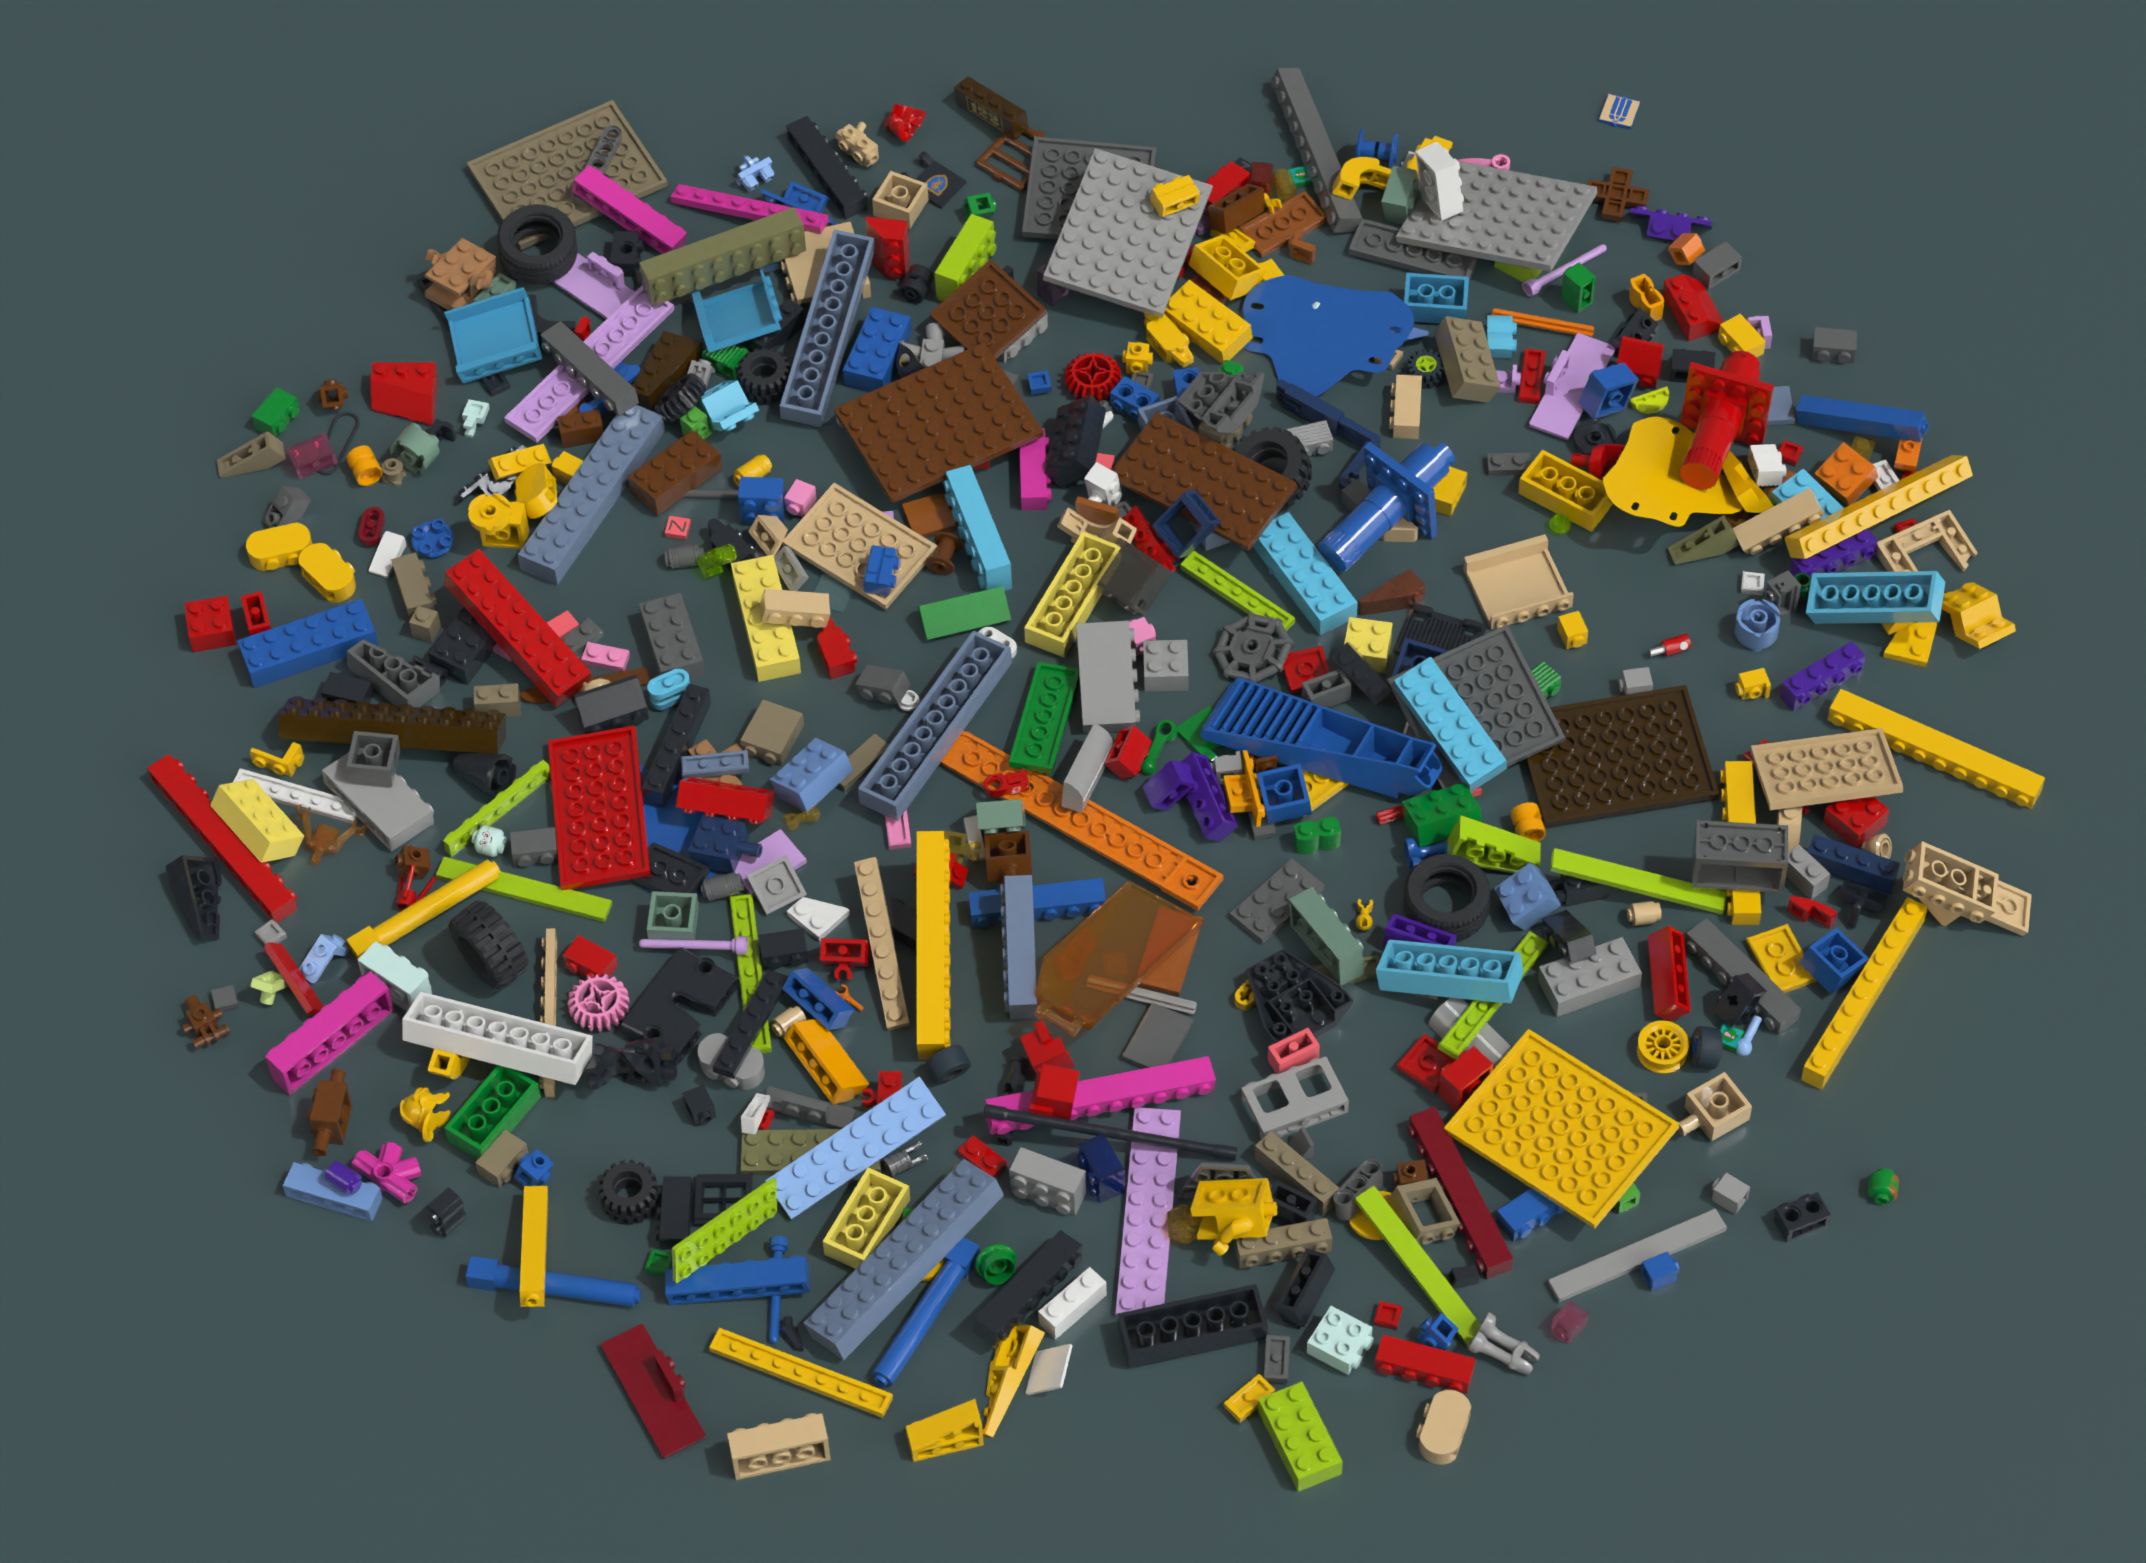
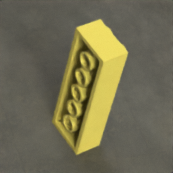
M1082 531L1025 626L1026 643L1063 658L1066 656L1077 637V624L1087 621L1121 564V546Z
M769 555L731 563L733 582L758 682L800 674V658L791 625L762 623L760 602L764 589L782 590L774 556Z

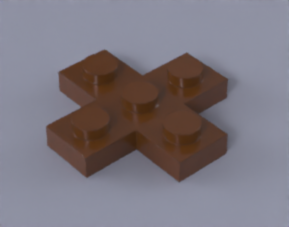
M1612 167L1609 182L1588 180L1587 185L1597 187V195L1593 201L1604 203L1601 219L1622 222L1625 207L1647 206L1650 189L1630 186L1633 170Z

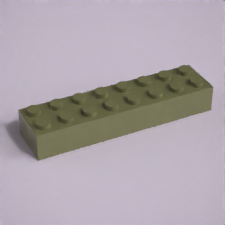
M792 207L641 261L639 265L643 290L651 305L655 306L696 290L704 289L710 285L721 283L732 277L740 276L746 272L762 268L768 264L779 262L790 256L798 255L806 251L804 224L795 208Z

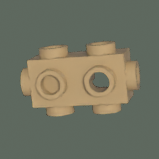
M859 122L856 128L848 124L843 129L838 130L835 139L838 140L839 148L845 154L853 156L860 165L869 167L879 159L878 145L863 133L866 128L864 122Z

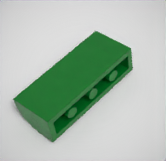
M1003 586L917 607L921 626L927 640L1011 620Z

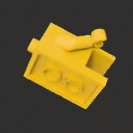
M1268 1178L1199 1181L1191 1206L1192 1217L1203 1216L1197 1239L1214 1240L1212 1249L1218 1256H1221L1228 1250L1229 1246L1227 1244L1232 1239L1267 1237L1272 1216L1277 1215V1204L1273 1202Z

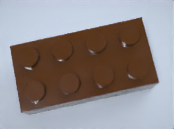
M692 430L628 475L630 492L658 516L685 497L689 490L696 489L722 470L720 452Z

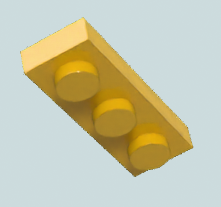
M544 444L496 456L488 460L495 480L520 474L526 468L537 463H543L545 466H549L552 463Z

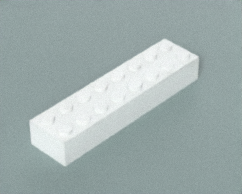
M424 992L419 993L402 1019L403 1041L576 1085L592 1058V1035Z

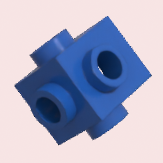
M536 1149L531 1155L525 1154L518 1164L520 1166L514 1178L524 1186H538L540 1183L544 1185L552 1176L550 1171L554 1163L547 1155L542 1154Z
M1440 1313L1433 1319L1428 1317L1420 1325L1421 1331L1416 1338L1422 1345L1446 1350L1452 1344V1338L1459 1328L1443 1313Z

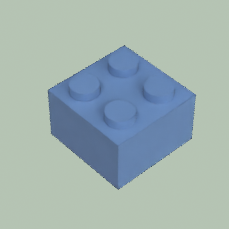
M1532 863L1527 864L1494 888L1512 923L1524 931L1561 906L1543 871Z

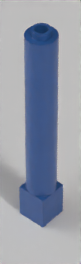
M963 1237L947 1253L944 1265L873 1370V1380L881 1387L893 1385L963 1277L967 1278L975 1266L976 1257L980 1253V1245Z
M471 1256L465 1276L468 1288L495 1292L497 1288L520 1291L521 1267L502 1265L496 1259ZM546 1271L545 1295L634 1307L641 1300L642 1290L638 1289V1284Z

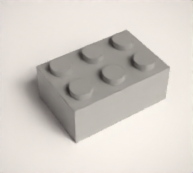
M1020 1147L1009 1170L1011 1193L1021 1199L1033 1200L1040 1206L1052 1207L1062 1214L1076 1216L1086 1195L1085 1170Z

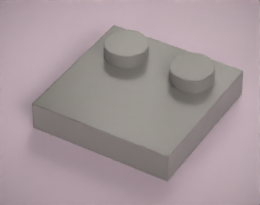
M787 855L746 875L766 916L807 896Z

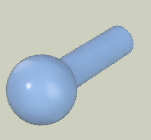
M1753 1016L1743 1038L1738 1041L1736 1054L1747 1056L1751 1053V1041L1762 1021L1760 1017Z

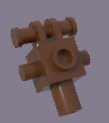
M196 995L186 998L185 1004L188 1008L186 1015L189 1023L182 1025L185 1034L194 1031L197 1038L191 1040L196 1050L204 1044L210 1045V1041L213 1039L217 1042L220 1040L219 1037L230 1034L226 1023L218 1028L216 1019L223 1017L220 1008L211 1011L207 1002L201 1004Z

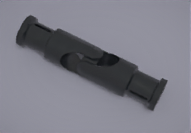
M1013 1056L1009 1059L1010 1070L1005 1078L1002 1096L1024 1092L1026 1082L1024 1076L1026 1069L1029 1067V1061L1026 1058ZM1013 1130L1006 1134H994L993 1142L1000 1146H1011L1013 1144Z

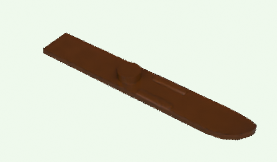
M645 667L590 677V681L601 678L615 682L637 674L640 685L646 686L651 678L649 668ZM537 687L530 688L521 693V698L528 703H551Z

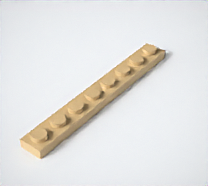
M876 857L856 861L854 865L888 1031L911 1026L878 860Z
M555 928L546 929V938H542V951H546V957L541 959L542 971H545V976L541 977V988L545 990V996H541V1009L545 1010V1016L540 1017V1022L556 1026L557 935ZM539 1076L540 1089H544L545 1097H555V1080Z

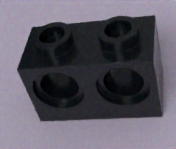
M1816 1192L1811 1195L1805 1194L1794 1202H1785L1779 1205L1775 1210L1774 1221L1785 1241L1790 1242L1829 1226L1831 1214L1819 1193ZM1811 1209L1816 1211V1213H1811L1807 1210ZM1786 1218H1793L1795 1221H1788Z

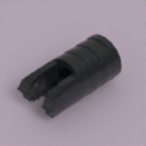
M414 655L412 660L416 664L423 665L422 668H424L425 672L429 674L435 673L440 676V687H442L447 681L448 670Z

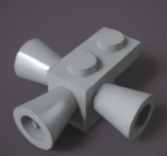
M930 323L926 326L927 339H923L922 347L905 342L901 343L907 346L925 367L965 351L964 346L944 348L943 339L946 331L938 323ZM908 354L902 355L901 363L910 362Z

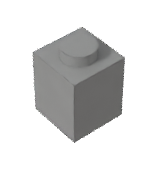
M1649 667L1623 670L1622 679L1618 681L1619 690L1624 692V695L1653 690Z
M1726 1172L1722 1179L1717 1178L1711 1188L1713 1191L1712 1201L1736 1215L1748 1199L1750 1186Z

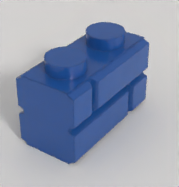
M871 546L863 581L865 593L889 596L891 588H895L897 576L894 575V572L899 570L901 558L897 557V550L895 548Z

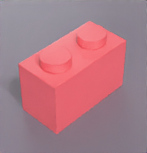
M1306 1028L1269 1046L1268 1062L1275 1073L1280 1074L1293 1066L1299 1067L1307 1064L1312 1059L1319 1058L1320 1045L1309 1028Z

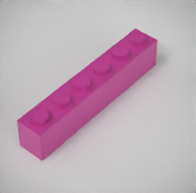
M588 165L574 179L572 188L574 194L626 230L639 232L640 239L659 253L664 254L685 245L687 232L682 227L669 221L666 216L656 212L650 205L643 203L633 193L620 187L617 182L607 178L598 169Z

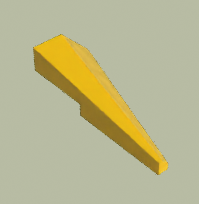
M1729 450L1722 468L1745 511L1763 513L1774 507L1765 493L1750 478L1740 461Z
M1031 1325L1015 1326L1005 1341L1001 1340L996 1347L992 1346L996 1351L994 1360L990 1362L986 1391V1395L989 1397V1405L987 1408H984L983 1415L987 1417L985 1429H982L983 1435L994 1436L1045 1332Z

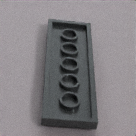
M1362 219L1349 247V254L1422 274L1469 277V280L1478 260L1476 257L1398 243L1396 235L1400 228Z

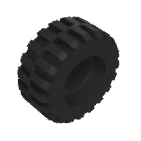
M1264 427L1261 428L1262 431H1251V435L1248 437L1244 435L1240 439L1241 443L1234 445L1233 451L1259 464L1269 458H1282L1288 461L1287 467L1281 475L1296 482L1297 488L1284 506L1288 505L1290 507L1294 505L1296 499L1300 500L1304 496L1303 490H1308L1310 486L1309 481L1312 479L1311 461L1300 439L1297 436H1293L1288 430L1282 432L1281 428L1273 427V430Z
M476 900L450 919L448 924L449 932L458 950L478 976L486 984L491 985L492 988H503L527 970L529 959L527 958L526 951L523 949V945L519 942L517 935L512 931L509 924L486 901Z

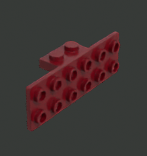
M643 1324L601 1343L603 1352L663 1458H667L706 1438L705 1432L685 1399L683 1389L686 1388L682 1376H676L673 1370L675 1369L673 1360L670 1356L666 1357L662 1349L658 1351Z

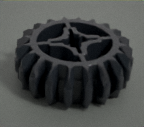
M695 373L685 375L664 391L656 401L654 411L663 416L665 423H671L680 419L697 405V402L705 394L706 385L703 383L704 381Z

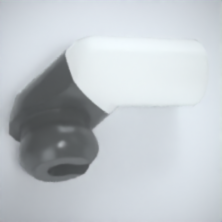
M1105 400L1099 402L1106 409L1103 428L1113 419L1112 407Z

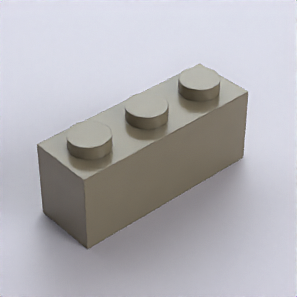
M416 552L391 559L393 571L409 619L411 620L418 606L434 610L437 601L434 592L429 593L428 589L432 587L429 577H424L423 575L426 572L423 559L418 560Z

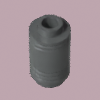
M699 544L672 547L664 551L667 568L671 567V569L702 565V560H705L704 548H700Z
M735 872L704 879V884H701L702 895L704 898L707 897L709 901L740 894V891L744 890L742 876L740 873L736 874Z

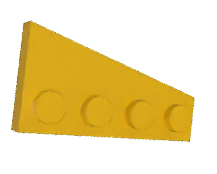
M1916 622L1898 630L1886 648L1883 658L1926 667L1938 622Z

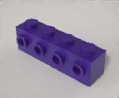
M1867 528L1806 559L1792 558L1790 573L1793 576L1798 573H1807L1812 578V573L1841 572L1875 557L1878 541Z
M1853 641L1847 643L1784 680L1780 692L1781 699L1794 712L1863 671L1866 655Z
M1191 752L1181 762L1187 764L1196 785L1185 796L1191 804L1194 817L1198 820L1202 835L1207 839L1221 842L1238 825L1233 814L1230 813L1227 800L1207 756Z

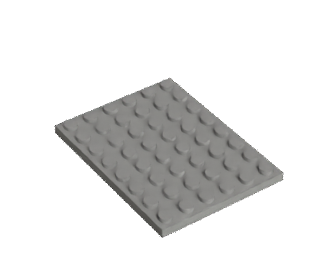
M1095 148L1043 275V280L1162 318L1213 185L1192 179L1200 192L1198 204L1160 217L1150 201L1151 190L1155 185L1169 183L1175 177L1181 175Z
M1458 161L1460 165L1458 172L1462 181L1460 188L1464 197V202H1462L1463 212L1441 221L1420 198L1415 205V211L1409 214L1396 235L1398 243L1551 272L1597 195V187Z

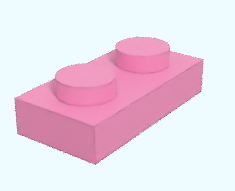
M587 642L581 661L584 665L622 672L625 671L630 652L625 649Z

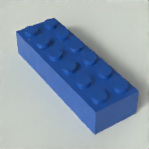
M362 599L237 640L242 659L254 688L347 657V650L361 640L379 646L374 627Z

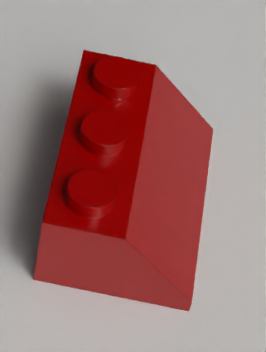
M866 217L867 237L874 238L875 252L872 259L873 265L886 278L904 279L910 264L907 221Z
M1685 274L1664 280L1662 296L1688 341L1719 332L1720 324L1724 323L1700 280Z

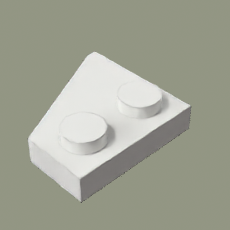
M802 897L787 910V916L819 942L821 938H824L850 915L848 908Z

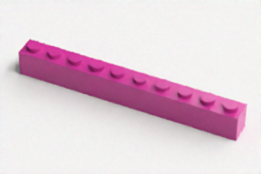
M1209 1056L1078 1081L1071 1120L1083 1116L1094 1117L1108 1111L1114 1113L1129 1107L1139 1108L1149 1103L1160 1104L1175 1098L1185 1099L1195 1094L1206 1095L1214 1091L1216 1083ZM1033 1090L985 1099V1104L1029 1112ZM986 1118L990 1134H1006L1012 1130H1027L1032 1126H1036L1008 1120L1001 1121Z

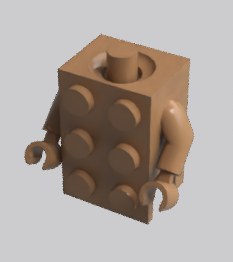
M464 238L449 251L442 254L428 249L424 259L431 261L434 265L425 274V278L434 282L425 291V297L447 310L471 304L483 289L491 287L492 280L496 277V256Z

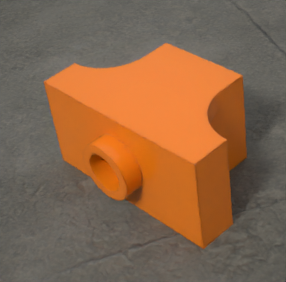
M1900 439L1894 470L1904 472L1905 470L1916 471L1922 440L1921 442Z

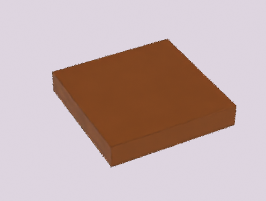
M943 492L902 503V509L910 529L924 538L934 536L939 532L956 530L955 522Z
M1077 497L1075 502L1076 512L1087 520L1105 525L1111 524L1119 518V508L1083 497Z

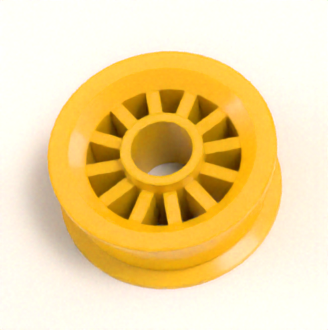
M1652 1022L1646 1025L1639 1034L1637 1045L1638 1059L1645 1068L1652 1072L1660 1074L1674 1072L1681 1068L1687 1059L1689 1048L1688 1036L1679 1025L1673 1022Z

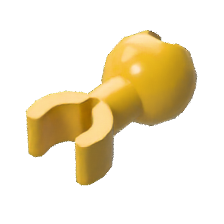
M1264 192L1265 207H1268L1270 213H1274V207L1282 208L1280 199L1270 200L1269 196Z
M1358 899L1357 910L1360 912V915L1355 920L1356 927L1359 930H1369L1373 925L1372 917L1369 915L1373 910V900H1370L1369 905L1364 908L1361 904V899Z

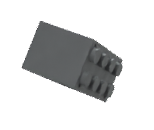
M1697 820L1692 848V888L1783 893L1788 867V825Z

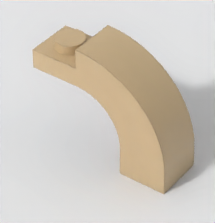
M1069 507L1064 510L1057 525L1058 528L1072 536L1071 542L1074 544L1083 531L1121 546V551L1130 546L1137 528L1120 517L1111 524L1103 525L1091 522Z

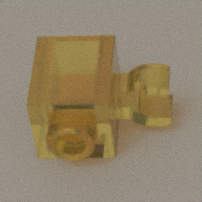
M951 831L944 832L945 839H949L950 853L956 855V862L962 865L964 855L968 856L971 860H979L980 854L972 852V849H980V842L973 841L967 844V834Z

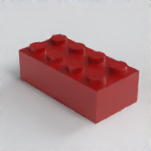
M686 777L680 780L676 807L682 808V812L685 813L703 811L705 816L717 817V815H726L725 819L738 821L739 818H746L748 823L761 824V822L771 817L775 791Z

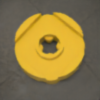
M493 493V496L479 495L472 500L468 508L470 524L476 530L485 532L487 535L496 534L497 531L505 528L512 519L509 501L500 494ZM486 511H494V514L488 516L486 515Z

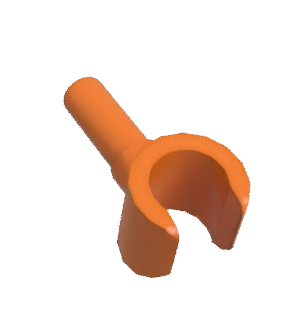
M840 985L843 993L835 992L861 1012L864 1007L850 996L846 985Z

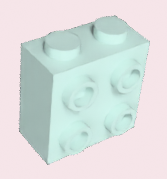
M1330 1306L1307 1342V1354L1349 1375L1353 1368L1357 1369L1363 1351L1370 1349L1374 1341L1372 1337L1373 1327Z

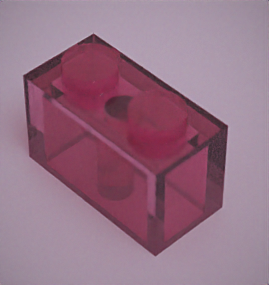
M325 432L286 449L299 479L339 463Z

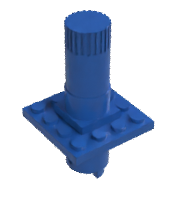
M1371 442L1364 447L1367 485L1371 492L1318 543L1321 555L1333 568L1340 572H1346L1402 518L1416 525L1418 533L1422 536H1427L1432 540L1438 535L1433 488L1449 474V467L1453 466L1455 462V457L1446 444L1442 442L1434 449L1428 444L1421 443L1400 464Z

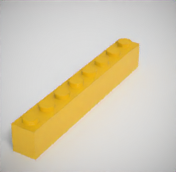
M1725 761L1724 770H1720V783H1724V789H1721V802H1725V807H1722V821L1756 824L1752 761ZM1726 890V896L1730 897L1731 903L1728 902L1727 915L1732 917V925H1759L1761 918L1760 892Z

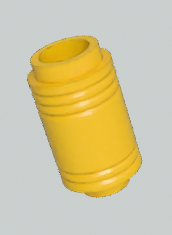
M763 454L757 455L736 469L733 479L739 486L740 477H764L770 473L772 464L767 456Z

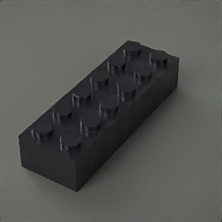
M1257 1284L1117 1314L1118 1330L1128 1368L1266 1339V1335H1268V1323Z

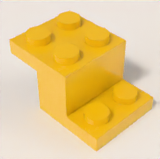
M1973 582L1966 583L1961 588L1948 592L1943 596L1941 609L1950 613L1955 636L1979 649L2016 631L2015 624L2002 617L1997 594Z

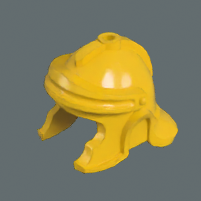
M419 1087L415 1093L400 1102V1116L406 1123L422 1133L425 1142H431L434 1135L433 1131L447 1122L451 1112L447 1110L432 1113L433 1108L436 1104L445 1102L450 1097V1093L432 1095L428 1088Z

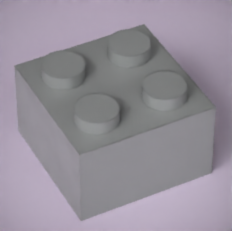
M1187 640L1143 641L1145 692L1188 691Z

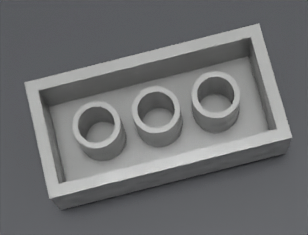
M1623 937L1595 946L1596 955L1573 963L1565 957L1539 967L1538 982L1557 1017L1640 987L1642 972Z

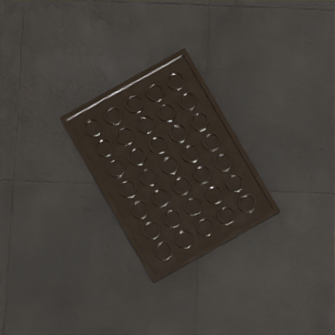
M1686 685L1550 707L1565 736V741L1525 759L1544 827L1719 798V791Z

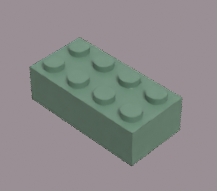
M1310 887L1290 898L1291 927L1321 964L1325 966L1335 981L1343 986L1363 975L1364 959L1362 951L1364 948L1361 941L1352 936L1347 924H1342L1338 919L1336 911L1327 906L1322 894H1317Z

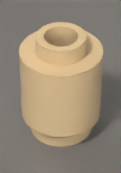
M1653 901L1632 903L1630 908L1627 909L1628 922H1632L1633 926L1654 924L1656 921H1660L1662 917L1660 904Z
M798 1006L790 1007L772 1019L773 1025L771 1028L778 1037L782 1036L784 1038L794 1022L806 1021V1016Z

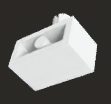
M1096 462L1084 478L1089 495L1088 499L1113 506L1122 497L1118 474Z

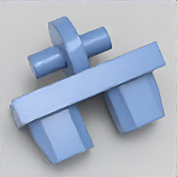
M747 155L743 157L744 164L739 166L742 172L738 173L739 179L736 180L738 186L743 185L750 192L758 187L759 183L755 178L759 175L765 183L772 180L775 174L771 168L772 160L770 157L760 162L757 157L753 159Z

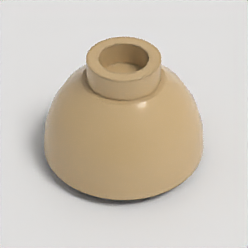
M1877 834L1871 837L1869 841L1863 843L1862 850L1890 859L1892 843L1887 834Z

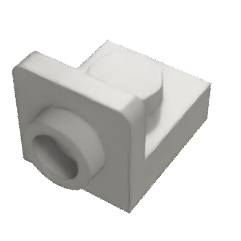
M699 359V362L691 361L688 374L695 373L704 381L703 383L707 388L711 373L715 374L716 370L711 366V362Z

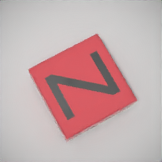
M669 516L665 537L686 540L691 519Z

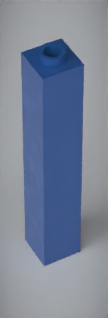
M1801 395L1795 409L1799 425L1921 442L1923 435L1927 434L1929 423L1925 418V412Z

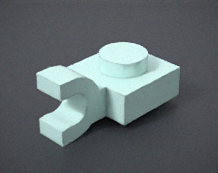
M468 400L462 414V418L465 421L463 428H466L465 437L473 438L476 424L484 423L490 409L489 403Z

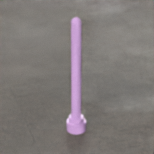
M1601 244L1539 279H1528L1522 283L1525 294L1528 297L1538 294L1542 286L1562 276L1569 266H1573L1578 262L1584 264L1604 253L1607 247Z
M739 936L736 939H732V941L641 939L639 946L641 948L680 949L683 947L685 949L732 950L737 955H746L748 939L747 937Z

